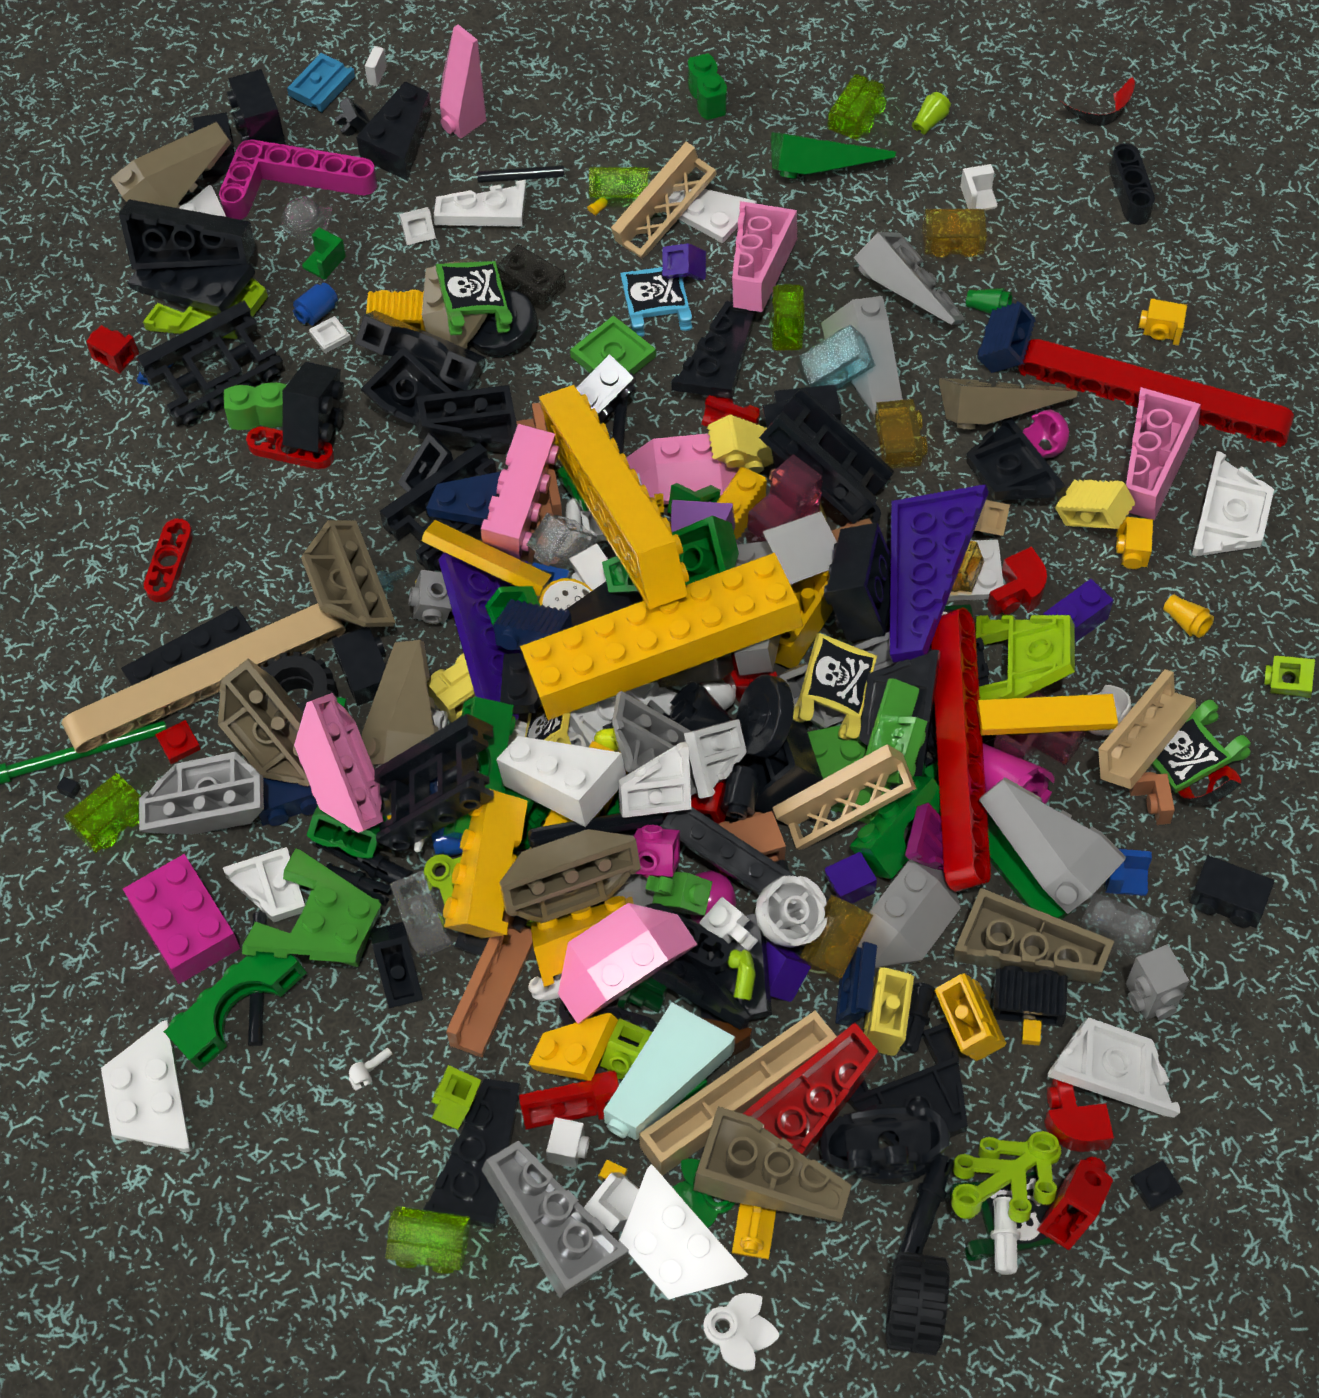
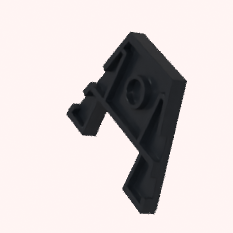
M945 1022L924 1030L922 1035L936 1065L872 1090L868 1088L864 1080L848 1101L856 1112L876 1104L902 1107L924 1106V1108L929 1107L945 1119L950 1131V1138L967 1131L968 1124L959 1069L958 1049L949 1023ZM887 1131L880 1136L889 1146L899 1145V1137L895 1132Z

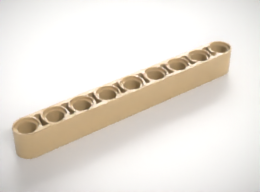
M317 603L78 709L64 717L61 724L77 753L87 752L220 692V680L248 658L259 667L263 666L266 668L268 666L267 661L271 658L278 660L280 659V654L287 653V656H293L294 652L304 654L327 643V639L335 635L338 637L342 636L346 629L340 619L322 611Z

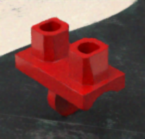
M709 395L705 400V412L701 425L708 427L709 424L727 415L737 416V418L744 419L745 421L748 420V422L758 425L760 409L752 405L743 408L735 405L731 398H716Z

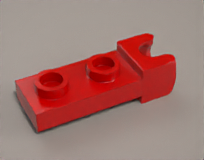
M607 1071L594 1074L591 1081L520 1094L519 1101L525 1129L551 1125L554 1123L555 1117L575 1120L598 1115L599 1120L604 1119V1109L619 1086L617 1073L615 1071Z

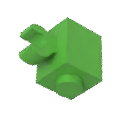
M675 872L673 877L660 876L657 878L648 875L645 889L655 892L652 903L661 904L679 914L705 916L712 881L685 872Z

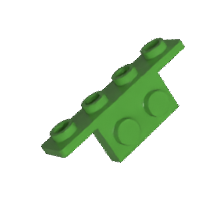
M890 678L887 681L865 756L888 744L903 753L913 778L916 771V758L920 747L925 741V729L928 721L912 717L919 688ZM899 770L889 775L884 788L890 790L891 785L900 786L903 784ZM866 787L861 790L855 804L863 806L868 803L874 789ZM879 809L870 813L869 815L876 817V815L879 813Z

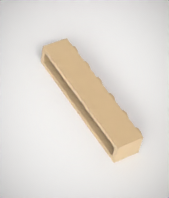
M816 1010L640 1132V1149L662 1176L679 1165L681 1160L687 1159L706 1145L718 1106L742 1114L837 1036Z

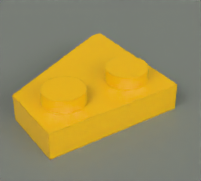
M605 1013L586 1019L580 1024L576 1022L543 1033L529 1061V1065L539 1072L591 1081L618 1019L612 1013Z

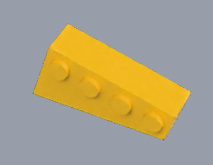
M492 790L494 792V799L469 813L471 816L469 828L464 831L460 841V849L463 850L460 863L456 864L452 873L451 881L454 883L452 896L447 899L443 909V917L446 918L445 928L480 938L507 935L509 923L502 921L505 907L499 882L517 859V856L513 854L514 847L517 848L522 841L528 802L527 800Z

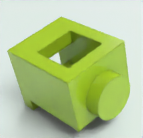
M1274 656L1273 665H1266L1264 685H1271L1270 693L1311 698L1315 659ZM1290 674L1294 676L1295 681L1294 683H1285L1282 677Z
M619 1018L608 1041L600 1066L606 1068L607 1071H615L618 1079H623L652 1032ZM620 1036H623L625 1038H628L632 1041L639 1043V1046H633L629 1043L619 1040Z
M448 1065L431 1100L432 1103L437 1104L432 1118L458 1130L471 1107L481 1080Z

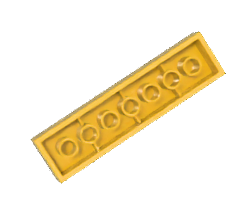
M776 554L766 555L685 585L688 596L650 610L645 601L520 646L547 720L613 697L620 691L632 690L802 627L798 599Z

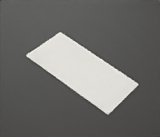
M821 511L763 531L790 585L828 571L829 565L833 563L834 544L837 541Z

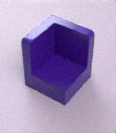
M689 243L663 247L662 276L668 279L690 276L697 280H705L706 251Z
M861 852L825 868L824 873L836 892V903L842 907H846L875 893L877 879Z
M767 942L770 995L791 1002L808 974L811 965L792 949Z

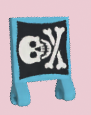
M662 267L621 273L631 329L640 337L645 334L643 319L645 317L677 313L680 329L682 331L692 329V314L688 305L682 277L665 278L662 276Z

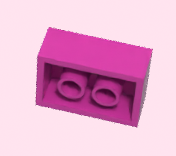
M185 854L123 888L131 907L178 985L240 949L234 932Z

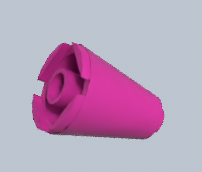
M983 743L986 792L1005 777L1041 797L1043 803H1047L1052 793L1047 789L1049 780L1054 783V776L1049 770Z

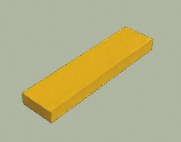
M434 520L425 530L421 540L514 586H533L537 597L541 595V592L548 585L552 576L437 520Z
M1113 694L978 700L977 703L981 736L1110 730L1118 726Z

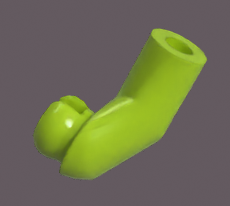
M734 949L730 952L728 959L729 967L738 969L734 997L751 1000L756 974L753 957L745 949L742 951Z

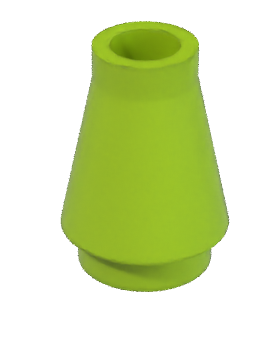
M939 92L927 95L915 121L912 123V128L916 131L920 130L925 135L949 114L951 107L949 99Z

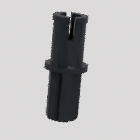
M918 982L913 986L906 1040L900 1047L902 1052L915 1054L918 1051L924 1027L930 1023L928 1013L935 994V988L929 984Z

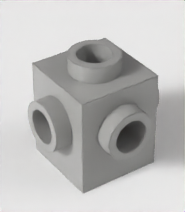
M420 571L415 587H411L409 593V606H414L413 619L423 620L429 624L446 622L450 611L452 612L442 572Z

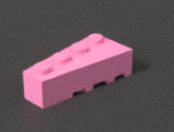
M740 201L736 252L732 275L733 307L763 312L797 241V210Z
M1140 388L1126 486L1135 501V506H1132V511H1129V513L1155 520L1198 430L1201 404Z
M518 424L506 457L508 469L501 470L496 493L499 494V497L492 496L488 509V519H484L481 526L483 543L519 560L523 551H529L533 533L529 532L532 521L538 522L542 504L538 503L541 493H547L551 475H548L547 471L549 465H555L560 447L555 445L554 433Z

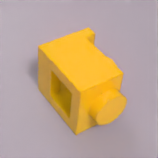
M1151 299L1148 311L1142 310L1138 328L1144 329L1143 335L1151 336L1156 340L1171 339L1173 340L1172 345L1179 346L1187 305Z
M1126 517V520H1123V524H1120V528L1116 532V553L1122 554L1121 565L1124 567L1138 569L1148 566L1152 553L1153 519Z

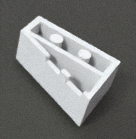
M517 736L496 759L504 786L584 827L590 823L619 790L618 780L626 776L622 753L523 736Z

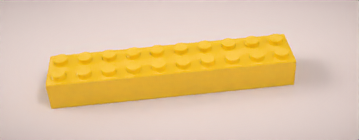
M575 385L539 396L547 432L555 434V445L560 447L558 454L559 462L649 610L688 596L685 582L689 581V575L685 564L680 562L679 555L683 554V547L678 535H672L667 518H661L656 501H650L646 486L644 484L640 485L635 469L629 468L625 454H620L615 439H610L606 425L604 423L600 424L598 414L594 408H590L587 396L585 394L580 395Z

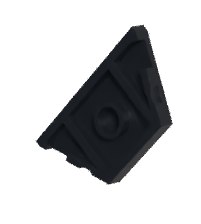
M1011 417L1001 420L1002 425L995 432L989 431L983 437L981 443L975 445L966 453L967 464L982 484H986L989 493L995 501L1066 496L1065 484Z
M931 650L928 654L898 662L887 669L882 668L868 673L859 738L867 746L888 679L894 678L919 688L912 717H918L928 722L925 729V741L920 747L916 758L914 776L924 777L941 654L939 650Z

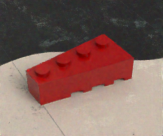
M854 1023L742 1114L754 1117L764 1124L766 1130L779 1139L784 1138L793 1144L792 1148L806 1157L821 1138L825 1127L837 1117L881 1058L880 1053L859 1026Z

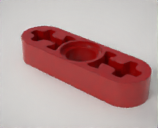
M259 426L250 430L246 436L249 451L256 456L313 469H325L334 461L333 448L329 442H325L320 449L325 452V455L315 458L314 454H319V452L305 451L299 448L292 454L284 453L282 451L285 447L283 445L282 430ZM262 438H266L267 442H262L260 445H256V441H260Z
M184 519L168 521L164 525L144 580L145 592L148 598L154 602L167 601L175 592L193 540L190 524ZM178 530H182L183 534H179L177 537L176 547L173 545L174 539L172 534H176ZM166 556L177 557L176 563L172 566L160 564L161 560ZM160 574L164 575L163 582L165 584V587H161L159 591H155L153 586H158L160 584Z

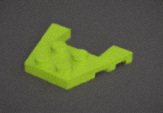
M251 278L230 307L245 300L253 318L268 297L266 288L254 278ZM157 303L144 319L143 324L148 331L181 334L217 314L191 306L183 313ZM234 330L221 338L237 339L238 337Z
M988 615L976 617V639L981 637L984 645L1008 639V679L980 686V700L1024 698L1075 672V625L1070 615H1031L1030 620H1016L1013 615H1002L1001 620H990Z

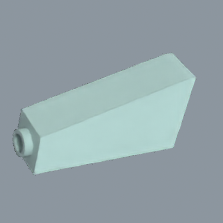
M671 1002L606 1105L604 1120L607 1128L621 1138L629 1136L634 1140H638L640 1132L667 1114L732 1055L735 1048V1036Z

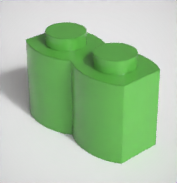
M272 382L264 383L257 387L236 385L225 389L224 409L229 427L235 430H249L260 425L270 428L282 427V390L286 385Z

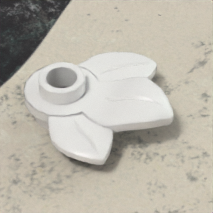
M751 1293L734 1296L726 1307L712 1309L704 1320V1333L710 1342L720 1347L724 1361L744 1371L754 1370V1351L769 1347L779 1338L776 1328L768 1320L758 1315L762 1306V1296ZM724 1320L728 1322L730 1329L726 1333L718 1332L715 1328L718 1321Z

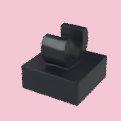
M346 97L339 103L343 113L339 114L335 121L341 126L345 125L341 128V133L345 136H351L356 130L361 132L370 122L365 110L349 97Z

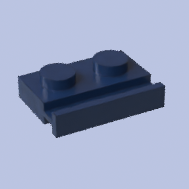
M864 941L862 948L856 947L842 958L836 1024L850 1026L862 1018L866 1012H871L877 945Z

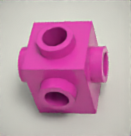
M646 825L638 828L634 838L637 843L641 868L635 874H642L646 878H648V875L657 878L660 876L673 877L680 862V830L662 829L658 825Z

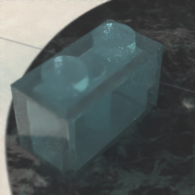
M852 325L838 330L833 336L820 344L814 345L809 351L799 356L809 385L812 387L836 384V389L876 366L866 338Z

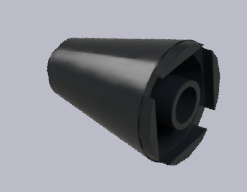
M690 682L683 687L670 702V704L675 706L670 715L663 713L664 716L690 731L733 720L707 689L698 682L697 684ZM745 754L740 762L735 763L733 767L738 764L743 765L751 755Z

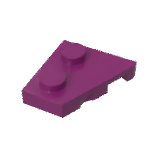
M929 803L917 806L905 856L917 863L944 871L941 816Z

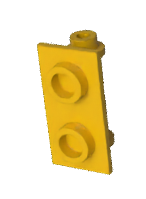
M740 1203L732 1254L769 1260L776 1210Z

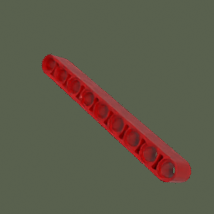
M1040 339L1028 341L1029 345L1027 346L1028 350H1025L1024 364L1018 367L1022 376L1027 374L1035 376L1036 380L1055 384V382L1066 385L1067 388L1079 392L1089 391L1096 393L1095 396L1112 401L1115 399L1125 401L1126 405L1137 408L1141 387L1201 404L1199 425L1205 426V424L1215 426L1216 430L1234 435L1235 432L1244 434L1246 438L1263 443L1269 441L1276 443L1277 447L1284 446L1287 443L1294 420L1293 412L1289 408Z
M963 607L941 616L932 640V650H939L941 652L935 691V717L944 875L948 886L955 892L986 884L991 878L987 810L979 801L980 797L986 793L983 742L977 710L980 695L976 632L972 615Z

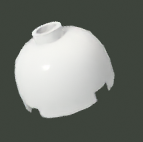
M783 876L767 885L757 898L755 909L757 924L764 936L774 944L784 947L805 945L818 938L827 925L828 917L824 918V906H827V902L819 886L809 878L803 876Z

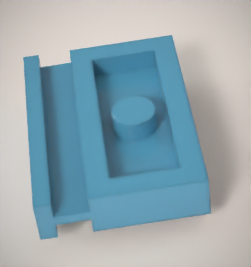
M320 53L287 88L288 95L310 107L315 106L318 108V111L322 112L355 77L354 68L350 67L348 69L344 67L343 63Z

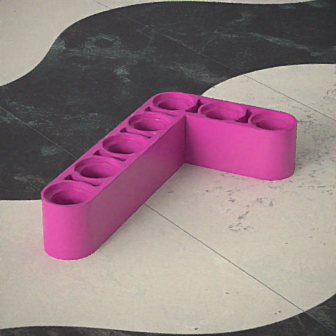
M246 140L237 147L221 186L219 196L226 217L241 220L250 212L262 179L356 195H369L373 193L377 188V179L373 162L366 158L258 140Z

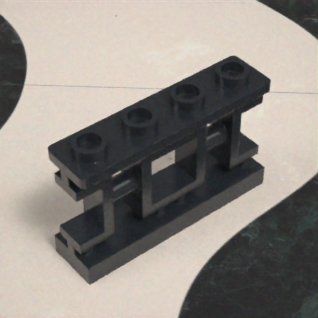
M245 300L137 357L138 369L143 377L147 378L150 386L165 379L176 396V400L167 404V412L172 416L176 427L185 424V426L193 425L200 420V414L210 409L213 412L224 407V390L236 385L254 387V385L263 380L265 383H269L280 376V371L283 370V360L280 355L277 356L274 347L260 354L247 335L257 330V321L255 318H252L251 310ZM235 330V334L241 344L229 350L221 337ZM218 350L230 371L207 383L194 363ZM249 354L256 368L242 375V369L236 361ZM182 359V363L188 370V373L175 379L167 366ZM196 383L204 396L189 404V399L183 389Z
M802 387L783 406L782 412L759 438L848 520L855 524L877 501L875 494L887 483L894 470Z
M477 443L380 510L383 528L390 535L393 533L397 541L411 533L423 545L415 551L417 561L425 566V570L441 571L438 560L444 552L421 541L425 530L434 520L477 540H480L482 537L480 525L458 521L452 524L447 519L428 516L426 507L434 489L439 483L496 473L495 461L492 458L489 459L487 450L480 443ZM426 510V515L432 521L421 527L414 518Z
M465 714L374 769V781L385 785L380 789V795L391 800V819L380 824V832L376 833V841L389 846L392 850H406L416 842L431 836L434 832L448 824L454 823L457 819L494 799V792L485 787L490 783L489 777L477 772V754L488 748V740L493 738V725ZM438 777V791L430 795V781Z

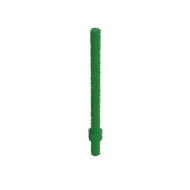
M165 721L143 726L87 752L77 753L74 747H70L7 765L6 762L0 764V785L11 782V778L156 737L155 734L167 729Z

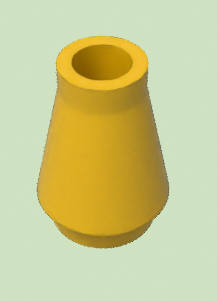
M1175 594L1168 598L1163 607V610L1189 636L1195 635L1198 638L1204 636L1214 621V616L1210 614L1208 608L1184 600Z

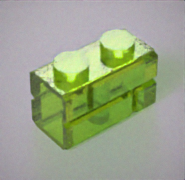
M855 74L829 111L827 129L857 141L863 133L868 134L873 126L874 116L876 113L882 114L886 106L887 98L884 97V85L874 80L869 81L868 78Z
M589 167V197L637 198L650 183V167Z
M784 284L773 287L771 333L772 349L775 351L800 350L803 348L805 307L804 289L801 285Z
M115 773L63 817L68 827L96 854L100 849L111 847L116 842L118 834L128 826L133 827L139 823V798L141 795L118 773Z
M396 1206L389 1220L385 1258L395 1260V1264L403 1268H414L420 1264L432 1266L433 1271L441 1274L453 1273L454 1270L460 1271L467 1251L470 1217Z

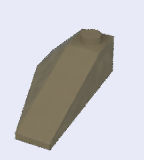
M215 122L134 159L111 177V180L126 202L131 199L179 208L180 205L178 203L188 191L192 193L198 186L195 181L203 171L210 170L231 144V141L221 126Z
M939 378L946 419L957 423V428L975 429L976 424L987 425L1077 397L1076 390L1060 386L1025 384L1024 388H1020L1021 385L997 381L996 386L992 387L991 383L979 382V380Z
M424 641L395 642L361 736L374 769L439 731L438 727L433 725L431 710L435 706L433 698L429 697L427 681L430 675Z
M718 1106L696 1172L693 1190L730 1202L841 1222L852 1185L816 1160H810L792 1148L793 1144L786 1139H779L764 1128V1124L754 1117Z

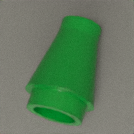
M1005 288L969 289L966 297V307L974 308L990 315L992 309L997 310V308L1012 304V292L1006 291Z

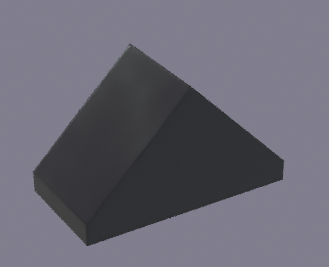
M428 433L398 483L408 492L453 461L452 452L433 433Z

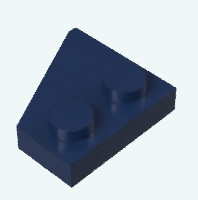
M501 472L437 484L426 507L428 516L482 526L484 519H488V509L492 496L499 497V494L496 492Z

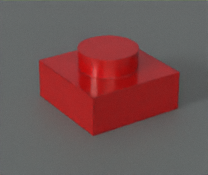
M186 720L155 734L170 764L201 750Z

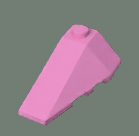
M456 25L453 28L442 75L440 122L447 133H454L461 139L486 122L478 40L460 25Z

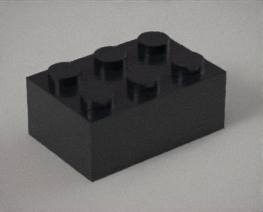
M876 522L840 529L838 542L834 544L833 563L829 565L830 577L828 585L824 587L825 600L828 605H832L835 612L836 625L838 629L843 630L847 642L885 636L890 613L891 554L880 527Z

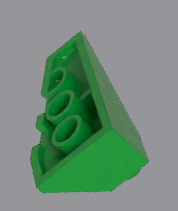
M776 132L771 134L772 169L779 170L780 176L797 179L798 173L811 174L895 158L896 151L817 140Z
M712 515L672 532V535H678L683 547V554H680L679 558L680 562L685 564L689 575V581L685 582V585L735 567L739 551L731 522ZM617 556L602 562L609 593H638L637 588Z

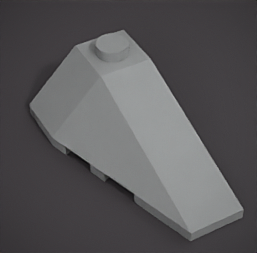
M877 232L854 256V259L859 263V271L866 278H872V280L951 325L961 324L965 321V318L950 297L940 289L935 290L934 286L938 280L932 273H928L917 265L922 263L923 259L901 233Z
M883 296L853 299L821 322L826 347L841 366L843 373L848 376L855 386L857 393L874 417L904 413L890 325Z
M1005 777L979 799L1041 887L1067 914L1091 897L1126 859V856L1101 831L1092 826L1090 829L1071 819V814L1064 810L1059 812L1042 802L1041 797Z

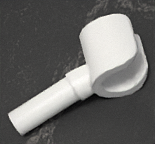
M389 1048L384 1049L366 1063L358 1062L351 1066L349 1080L354 1090L362 1088L361 1082L365 1086L372 1082L369 1072L392 1055Z

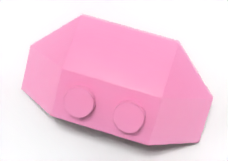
M708 433L652 439L626 457L629 468H634L636 473H639L642 485L646 486L649 496L654 497V494L663 493L664 504H669L671 485L675 483L693 491L712 485L721 490V497L740 469L739 467L729 468L726 466V463L712 458L714 453L711 452L712 447L710 446L711 441H709L710 435Z
M333 693L307 702L294 746L319 809L358 833L383 822V814L380 811L382 804L380 783L374 781V768L355 720L337 702V698Z
M627 903L568 942L558 995L577 1024H580L698 944L677 914Z

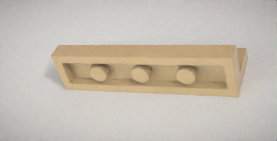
M685 142L611 227L615 241L641 259L654 248L717 175L714 168L698 158L694 146ZM695 167L706 173L700 180L688 182V175ZM685 190L686 197L681 202L670 203L669 197L673 192ZM655 213H667V219L663 223L651 225V217ZM648 233V240L641 249L630 242L636 235Z
M1165 669L1098 748L1101 780L1132 789L1196 710V699L1175 693L1174 672Z
M886 744L772 808L776 819L788 825L796 849L801 850L915 790L916 787L903 753ZM899 770L903 784L892 790L884 788L889 775ZM866 787L874 789L868 803L863 806L855 804L861 790ZM837 803L845 804L839 819L835 821L827 819L833 805ZM809 818L817 820L812 833L803 837L799 824Z

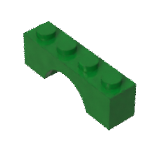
M473 697L463 703L462 716L469 714L493 725V738L488 740V748L477 754L480 767L479 773L489 777L490 783L485 786L486 788L505 793L506 786L502 782L496 759L508 747L509 736L514 731L516 721L515 716L512 715L514 705ZM469 813L457 819L454 823L445 826L443 836L461 839L464 831L469 828L471 820Z
M256 951V956L247 955L239 963L231 965L225 971L223 978L213 987L202 991L197 997L196 1002L185 1012L177 1014L171 1020L169 1027L163 1032L189 1061L201 1070L227 1047L224 1025L228 1013L238 1001L256 992L271 993L282 997L307 972L292 954H289L287 958L274 957L272 952Z

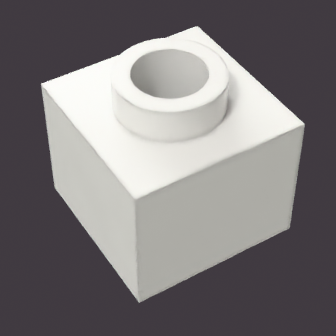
M555 1117L546 1150L548 1163L577 1168L579 1158H586L590 1137L585 1136L584 1123Z

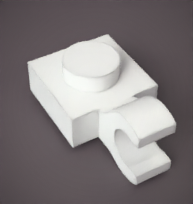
M723 897L716 902L699 922L706 930L723 938L728 944L735 939L748 951L758 942L756 938L743 928L749 919Z

